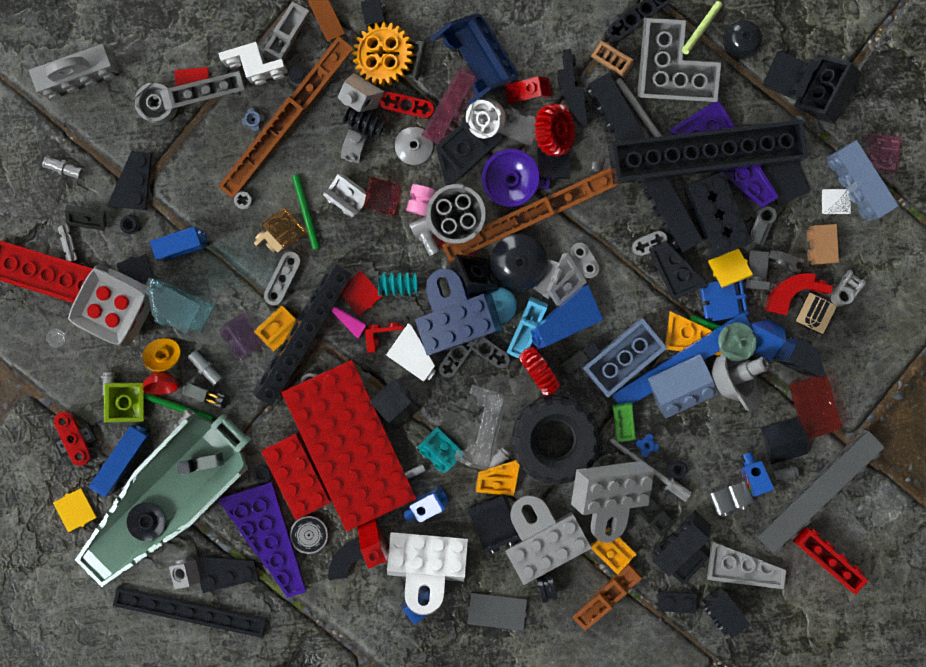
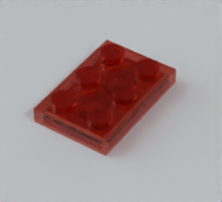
M827 374L825 378L812 377L788 384L797 417L807 435V440L843 429Z

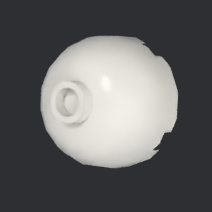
M477 100L467 110L466 122H469V130L479 138L493 137L505 125V111L495 100Z

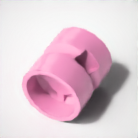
M412 184L410 193L412 199L408 201L406 211L426 216L428 203L436 190Z

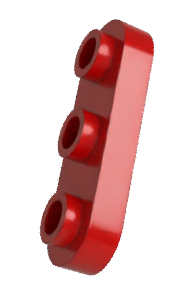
M70 412L58 413L54 418V425L72 463L77 466L88 464L91 460V452L74 416ZM62 418H64V419L66 420V424H65V425H62V424H61V419H62ZM70 435L74 437V442L69 441ZM78 453H81L83 456L81 460L77 458Z

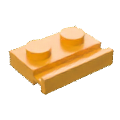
M281 305L254 332L274 352L283 344L296 319Z
M617 538L609 543H604L597 539L591 545V550L616 574H619L631 559L637 555L621 538Z

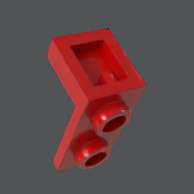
M537 76L509 84L505 87L509 104L536 97H552L549 77Z
M400 322L388 323L386 328H381L380 324L369 325V329L365 330L367 353L376 352V348H379L378 336H374V333L404 330V326H400Z

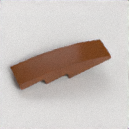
M307 0L327 42L345 34L329 0Z
M629 562L619 574H615L572 618L586 631L609 612L613 605L642 579V575Z

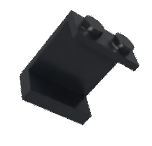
M497 495L467 508L483 546L484 553L489 552V554L499 551V547L503 545L509 547L518 543L517 540L520 539V536L511 521L510 512L503 495Z

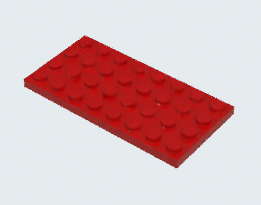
M352 359L281 392L346 532L416 499L376 410L370 403V397Z

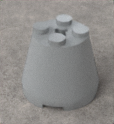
M460 184L448 185L435 192L428 203L426 212L428 225L434 235L442 241L451 244L465 243L477 236L484 225L486 215L481 197L471 188ZM453 212L461 214L457 223L454 219L450 218L453 216Z

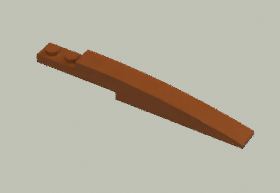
M339 36L335 39L302 83L285 100L218 187L234 199L235 195L247 184L330 83L333 75L354 50L353 47Z
M610 167L484 225L477 236L468 242L461 244L445 243L442 247L449 262L455 261L454 256L456 254L468 255L620 184L613 185Z

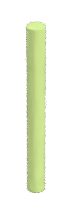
M717 1L682 48L684 54H688L719 12L722 7L721 2Z

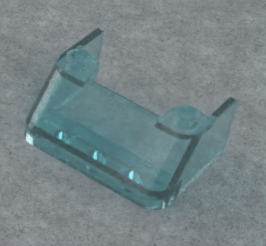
M149 277L146 283L151 313L155 317V322L163 326L168 324L187 334L189 328L198 333L201 332L214 308L213 305L163 279Z

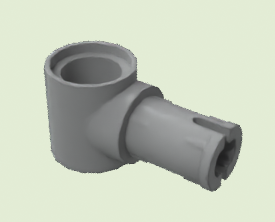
M427 216L409 224L415 238L423 242L429 256L439 252L432 237L434 234L428 225Z

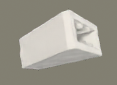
M408 323L386 355L422 381H425L426 378L430 380L436 372L433 369L435 364L431 357L426 355L421 340L412 325Z

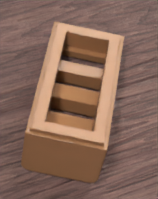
M602 40L591 55V58L625 79L634 65L633 59ZM604 48L607 49L603 57L600 58L599 56L604 50ZM611 53H613V56L611 57L609 62H607V58ZM617 57H619V61L615 66H613V63L615 62ZM624 62H626V64L624 65V67L622 68V70H620V67L622 66V64H623Z

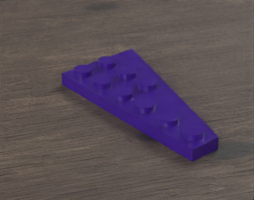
M717 100V102H713L673 127L669 132L672 135L736 127L719 100ZM761 167L724 171L726 179L761 208L779 197Z
M273 482L218 498L219 504L223 506L229 518L233 520L242 536L255 554L259 556L266 569L272 574L286 597L289 598L305 593L307 590Z

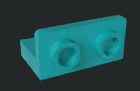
M438 427L417 446L420 453L425 458H429L434 463V467L443 473L450 470L464 454Z

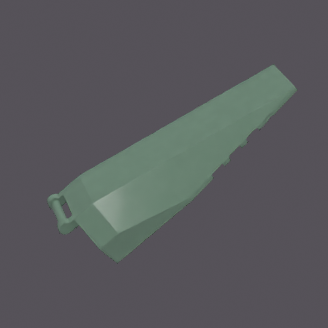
M225 412L215 422L196 414L186 418L134 471L75 561L103 587L164 543L187 529L248 470L242 448L251 441V438L248 435L245 436L228 419V415ZM221 423L240 441L238 445L219 427ZM222 452L224 465L179 475L176 463ZM140 503H153L164 513L165 528L161 535L154 540H138L128 531L126 523L128 513L134 506ZM147 517L144 520L146 524H150L151 520Z

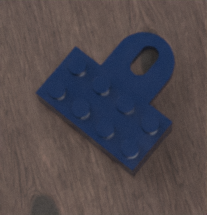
M439 269L430 275L426 284V292L433 313L415 319L427 356L435 355L503 331L492 294H482L470 299L463 278L452 269ZM442 277H445L451 290L449 297L443 295L440 286V279Z

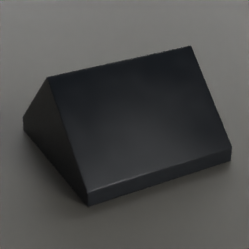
M459 254L454 256L470 299L499 289L486 258Z
M798 417L760 427L770 464L808 454L807 435Z

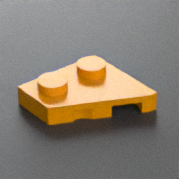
M517 460L478 472L476 492L514 496L520 466Z

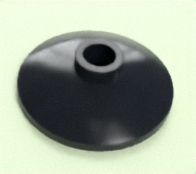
M148 502L134 506L127 516L128 531L134 538L141 541L156 539L165 528L163 511L157 505ZM146 517L151 520L150 524L145 523Z

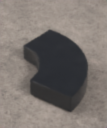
M359 538L347 542L336 552L329 567V580L348 578L351 565L357 559L363 558Z

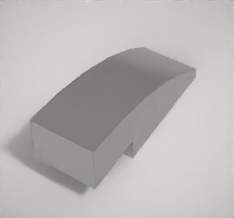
M291 2L274 29L273 36L264 48L263 57L270 61L285 59L306 20L309 10Z

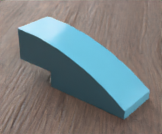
M530 296L507 349V354L519 358L522 351L530 348L532 344V334L530 331L541 322L548 306L547 303Z

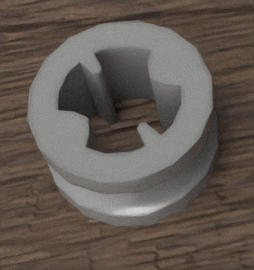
M239 192L234 197V203L240 209H248L252 205V197L246 192ZM240 196L248 197L246 205H239L238 201H241L239 200Z

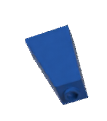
M589 286L581 287L530 331L532 341L538 349L603 321Z
M137 424V426L132 425L128 428L88 488L104 498L116 491L150 436L145 427Z

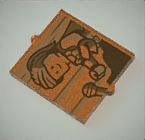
M282 208L276 214L272 213L270 218L262 223L263 227L284 249L292 243H297L298 239L306 233L285 208Z

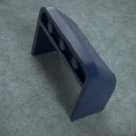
M473 14L451 21L429 38L431 42L442 38L447 48L452 50L459 49L478 80L473 84V92L476 96L468 101L469 105L477 100L486 99L518 78L515 67L489 24L480 14Z

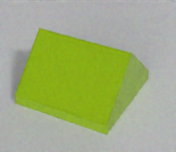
M104 383V422L143 421V383Z

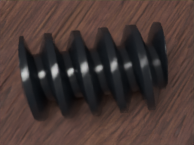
M349 107L342 123L346 124L349 121V126L352 128L356 125L357 131L363 128V134L366 135L370 132V138H374L377 135V141L385 127L386 118L380 122L378 114L372 118L373 111L365 114V111L358 112Z

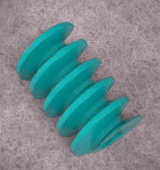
M383 272L382 276L378 278V296L382 295L383 290L386 296H389L391 291L394 296H397L398 291H400L401 296H404L407 291L409 297H412L415 291L417 296V274L414 273L412 278H410L409 273H406L405 277L402 278L401 272H398L395 278L393 272L390 273L389 277H387L386 272Z

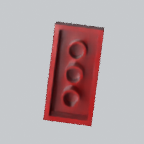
M298 432L261 451L295 520L331 503L332 500Z

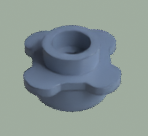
M250 108L245 118L242 119V124L248 125L253 131H257L265 117L263 114L255 112V109Z

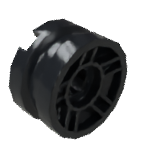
M551 573L546 574L545 577L540 576L536 578L543 603H547L550 599L553 601L557 600L558 597Z

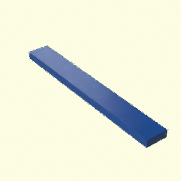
M741 313L612 394L618 404L626 402L634 404L652 393L647 378L699 354L705 360L720 351L718 344L719 334L727 325L739 322L746 324L751 329L752 325L745 314Z

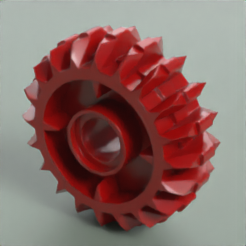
M555 103L541 107V110L537 111L538 116L535 117L536 123L533 124L535 127L533 133L536 134L535 140L538 141V147H541V151L550 156H561L568 153L569 149H572V144L575 143L574 136H576L574 133L576 128L574 127L575 120L571 118L572 113H569L568 108H564V105Z
M531 346L522 351L519 355V360L540 391L545 396L555 393L560 388V383L536 348Z

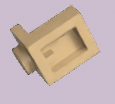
M264 230L255 237L256 241L254 244L257 247L267 241L266 246L273 253L275 251L281 253L285 249L281 245L282 243L276 240V237L268 230L266 232Z

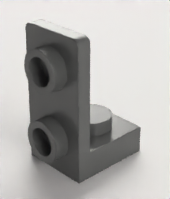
M754 250L749 252L748 266L753 276L746 278L745 288L769 290L770 282H766L769 252Z

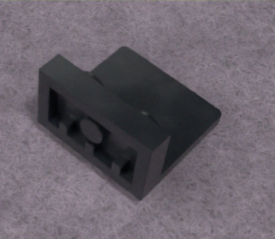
M777 51L762 85L797 101L803 97L818 62L813 59L804 62L782 51Z

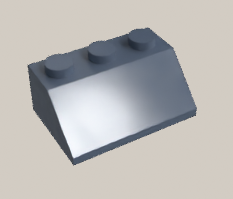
M700 354L647 378L656 404L665 419L718 395L714 381Z

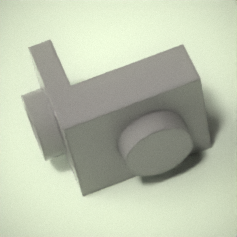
M348 130L342 146L341 158L349 162L359 163L367 135Z

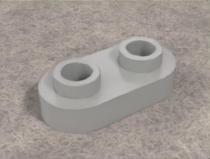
M584 243L574 244L570 249L572 260L583 277H595L599 272V265L591 251ZM577 249L583 250L582 256L577 255ZM588 265H591L593 267L592 272H588L586 270V267Z

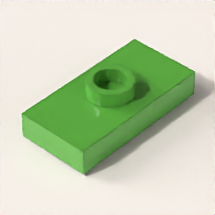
M632 402L613 404L616 441L636 440Z

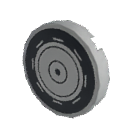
M303 516L297 519L291 527V543L301 553H316L327 543L328 528L319 517Z

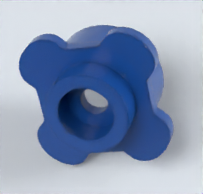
M650 434L636 442V446L642 451L641 455L644 457L659 449V446L655 444L653 436Z

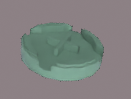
M739 322L724 327L718 338L719 348L723 355L729 360L737 362L752 356L757 344L752 329L746 324Z

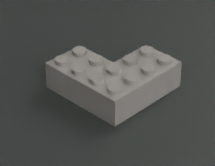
M644 18L637 96L641 98L717 102L721 62L683 60L682 48L684 47L686 20Z

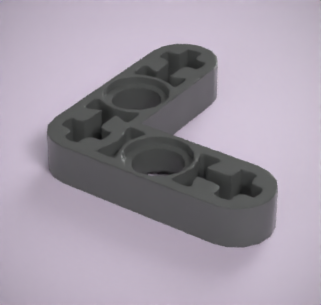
M483 337L474 342H469L467 344L470 347L469 350L462 345L452 348L440 364L439 371L444 377H452L471 350L497 368L508 366L510 358L506 352ZM484 343L489 344L491 347V351L488 354L480 352V346ZM456 348L464 350V356L461 359H457L453 355V351ZM495 348L498 350L495 354L500 357L505 355V364L501 363L498 365L496 358L493 357L492 360L488 358L493 354ZM451 356L459 364L457 366L453 364L451 367L453 372L445 374L443 365H449L451 361L447 359Z

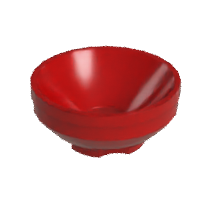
M155 371L150 373L143 381L142 389L145 393L152 395L170 394L178 390V381L169 372Z

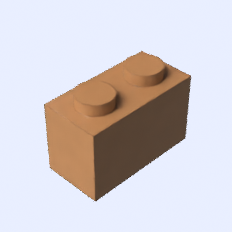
M837 224L810 226L809 230H807V241L810 242L808 260L811 261V265L839 263Z

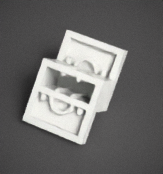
M256 42L218 53L221 62L226 67H230V69L238 68L242 63L246 78L251 84L261 85L266 83L267 79H281L285 77L284 74L288 73L282 59L265 64L262 50Z

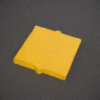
M739 249L708 260L714 272L713 276L717 278L722 288L753 276L747 264L748 261L744 259Z
M82 488L71 494L67 493L65 497L53 502L68 532L80 526L84 527L85 523L97 518Z

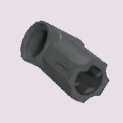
M772 207L758 209L756 219L749 233L752 242L764 245L771 225L777 217L775 209ZM765 210L770 213V218L767 221L762 218V213Z

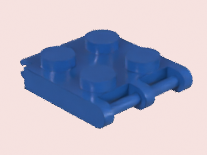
M744 280L739 281L741 295H739L737 282L722 288L717 281L708 283L706 288H701L702 302L709 301L708 305H703L705 319L712 318V321L734 318L741 313L750 315L746 303L747 294L744 292ZM740 299H742L744 312H742Z

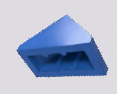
M769 319L752 323V331L757 340L754 354L770 362L786 341L785 327Z

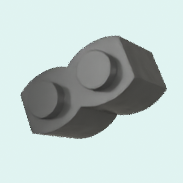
M745 479L708 492L716 514L722 515V517L731 515L733 513L732 510L737 508L740 510L747 509L754 502Z

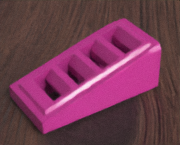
M333 306L332 312L359 339L367 324L337 306Z

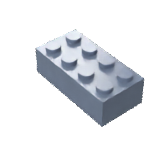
M857 140L843 146L827 157L829 167L838 174L840 184L849 191L848 196L853 203L858 205L859 214L863 219L867 221L879 219L898 207L897 202Z
M639 318L581 368L605 397H609L665 351L667 347L645 320Z

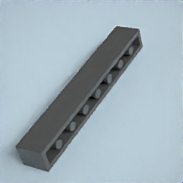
M862 430L773 515L754 536L771 553L780 552L785 547V543L789 539L795 538L799 533L798 530L803 525L807 526L817 512H822L830 499L833 500L838 497L840 490L844 486H849L854 481L853 477L856 474L865 471L868 467L867 464L872 459H877L882 454L881 450L885 447L869 431Z

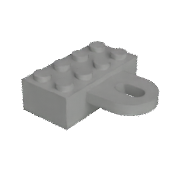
M104 44L29 70L36 92L49 99H56L64 92L72 93L78 91V87L84 85H95L98 80L103 78L104 80L112 79L115 77V74L120 73L112 51Z
M643 461L577 469L571 505L582 515L592 514L591 532L599 541L604 543L612 542L625 531L630 508L649 505L655 471ZM613 517L611 528L606 532L607 521Z
M526 495L514 502L510 516L521 539L512 546H506L505 551L523 585L591 549L572 512L554 520L545 502L537 496ZM524 505L532 506L537 515L536 522L528 523L521 511Z

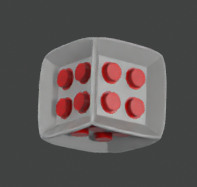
M95 266L85 279L71 307L68 320L77 327L104 341L119 345L120 347H126L132 343L143 326L154 303L156 292L118 271L105 266Z

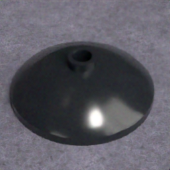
M512 234L500 240L494 247L490 266L493 276L503 287L513 291H526L538 285L544 278L548 268V257L543 245L534 237L527 234ZM522 259L523 265L517 266L516 260Z

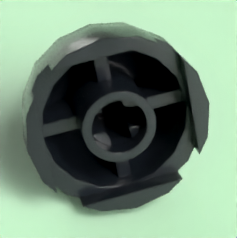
M740 20L731 24L723 36V46L727 54L739 60L748 59L755 55L762 43L761 30L755 23L748 20Z

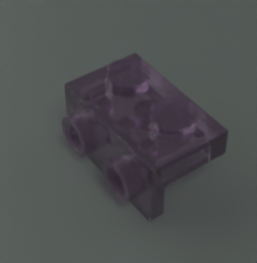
M243 313L225 323L219 329L222 339L229 344L233 355L240 361L264 345Z

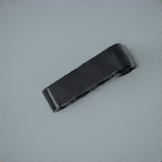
M642 0L608 27L606 31L607 40L611 43L620 42L644 23V18L653 17L665 8L670 0L665 2ZM648 6L651 12L645 14L642 12L641 7ZM626 18H633L635 25L627 24ZM622 26L623 29L620 30L618 35L615 34L613 36L611 34L612 31H617Z

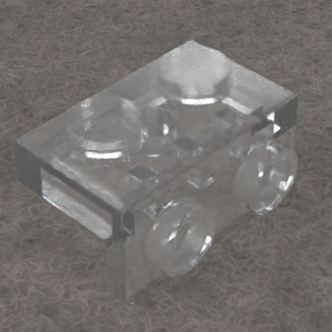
M510 107L508 110L505 108V125L499 134L531 147L536 136L533 133L535 131L533 125L536 123L535 117L531 115L525 117L520 115V111Z

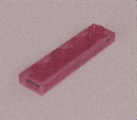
M458 68L421 136L437 145L439 144L476 77Z

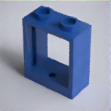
M193 226L149 242L155 259L164 262L207 247L206 242H208L205 231Z

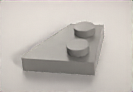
M569 253L562 254L547 288V292L558 306H561L587 283Z

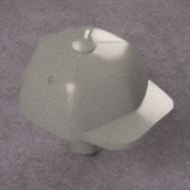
M722 353L714 362L712 376L722 396L740 401L745 410L749 411L758 406L761 401V394L757 386V374L767 372L769 366L767 360L763 357L754 361H750L747 358L737 362L729 360Z

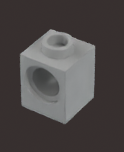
M178 559L176 564L169 566L174 589L190 587L201 582L196 559Z

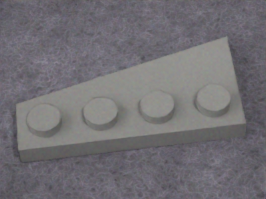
M711 541L707 580L784 589L785 569Z

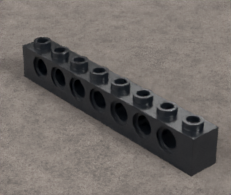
M331 262L283 344L252 392L256 398L273 406L351 278L352 274Z

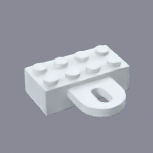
M391 533L387 575L406 577L405 602L411 611L419 615L434 613L443 602L445 580L464 582L468 539ZM422 586H427L430 589V600L426 606H421L418 603V592Z

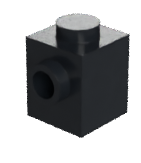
M380 0L362 1L361 6L366 28L368 26L371 28L375 27V23L382 26V23L385 22L383 15H387L385 3L381 4Z

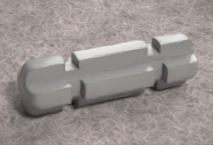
M69 225L59 226L58 231L59 235H62L60 239L63 250L67 254L65 255L66 260L74 262L78 260L77 253L74 252L75 246L72 235L69 234L71 232Z

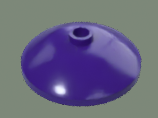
M505 149L497 152L486 162L483 168L482 185L485 193L492 201L504 207H516L526 203L534 196L539 186L540 175L535 161L528 154L517 149ZM512 176L516 178L514 183L509 182Z

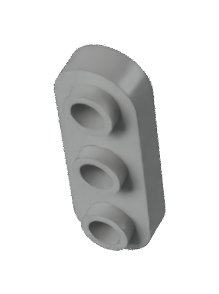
M286 252L281 257L264 292V299L268 304L279 305L283 301L301 264L298 254ZM290 258L295 260L293 265L288 264ZM281 275L286 276L285 282L280 281L279 278ZM273 292H276L278 294V297L275 300L271 298V294Z

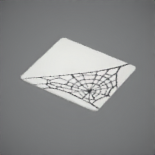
M823 189L822 214H850L851 201L848 196L849 191L847 189Z

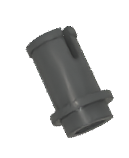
M792 465L789 468L773 471L776 483L788 479L796 480L799 477L797 467H792Z

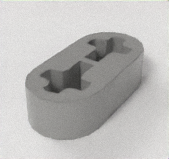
M656 231L637 239L632 244L633 253L637 256L650 253L649 247L658 244H651L650 242L656 238L655 235L657 234L658 237L662 236L663 240L661 242L667 240L666 234L662 231ZM638 242L640 244L648 243V246L643 248V253L640 250H636Z

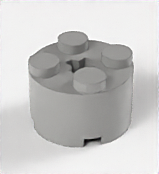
M159 83L143 85L135 96V109L137 113L146 121L156 125L165 124L172 120L178 110V107L165 110L160 91L168 88ZM154 101H158L159 105L155 107Z

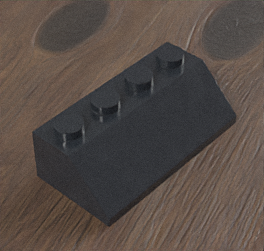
M787 337L782 347L772 359L804 376L825 378L826 376L817 348L812 346V341L803 337Z

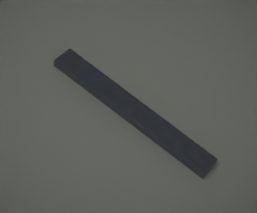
M120 586L116 588L113 606L260 638L264 636L267 622L265 617Z

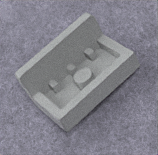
M341 172L337 174L330 187L323 193V196L326 197L329 203L337 205L344 214L355 217L361 211L371 196Z

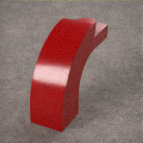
M804 273L789 276L772 289L767 298L764 311L787 315L790 301L797 292L806 289L831 294L833 286L827 285L828 281L816 279V282H814L816 274Z

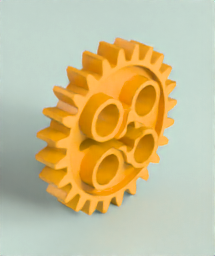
M383 22L381 27L375 23V29L368 26L369 32L362 31L364 37H357L360 43L354 44V47L358 50L352 52L357 57L353 62L359 64L355 69L361 71L359 75L362 77L366 76L365 80L368 82L372 80L374 85H377L378 81L382 86H384L385 81L392 85V79L399 82L398 76L405 77L403 71H410L407 64H413V61L409 59V57L415 56L413 52L409 51L414 48L412 44H408L411 42V38L406 37L407 33L401 31L399 26L395 28L392 23L387 26ZM378 41V45L375 48H371L372 43ZM396 41V46L390 48L391 42ZM377 60L376 66L371 68V62ZM395 60V65L389 68L390 61Z

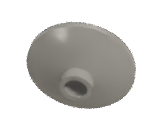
M408 127L402 130L395 140L397 156L401 161L409 165H418L425 162L433 150V142L430 135L419 127ZM416 142L417 147L411 148L410 143Z

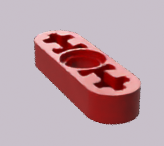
M384 92L379 102L384 110L428 119L434 113V107L430 101L392 92ZM390 96V99L396 102V98H400L398 109L395 108L396 105L393 103L385 106V102L382 100ZM404 100H409L412 103V108L408 111L401 108V103ZM415 102H418L417 106L422 108L424 105H428V109L431 111L426 112L425 115L422 113V110L417 109V113H414Z

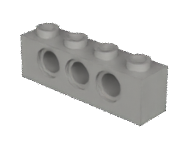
M240 71L161 90L160 94L165 110L245 89Z

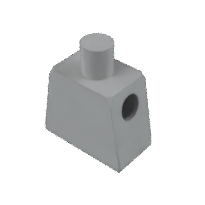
M353 73L344 82L338 99L344 105H349L356 111L363 112L376 109L384 91L356 73Z

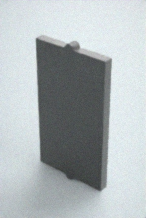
M471 592L470 606L467 607L469 610L467 624L523 631L524 620L527 617V613H525L527 599Z

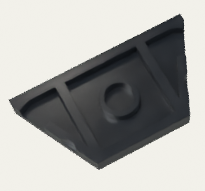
M464 121L436 146L446 186L452 185L502 141L503 138L499 135L484 139L479 138L471 133L469 123Z

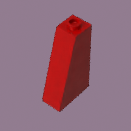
M377 518L358 526L360 550L368 569L386 562L389 555V547Z

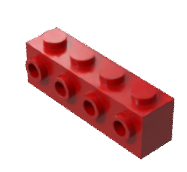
M804 527L792 542L846 589L856 595L868 582L862 576L864 572L856 565L852 567L848 563L850 560L842 553L838 555L834 551L835 547L827 540L823 542L819 538L821 535L813 528L809 530Z

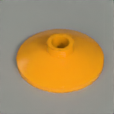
M168 338L157 339L145 347L142 360L144 365L152 371H165L172 368L179 361L181 350L174 340Z

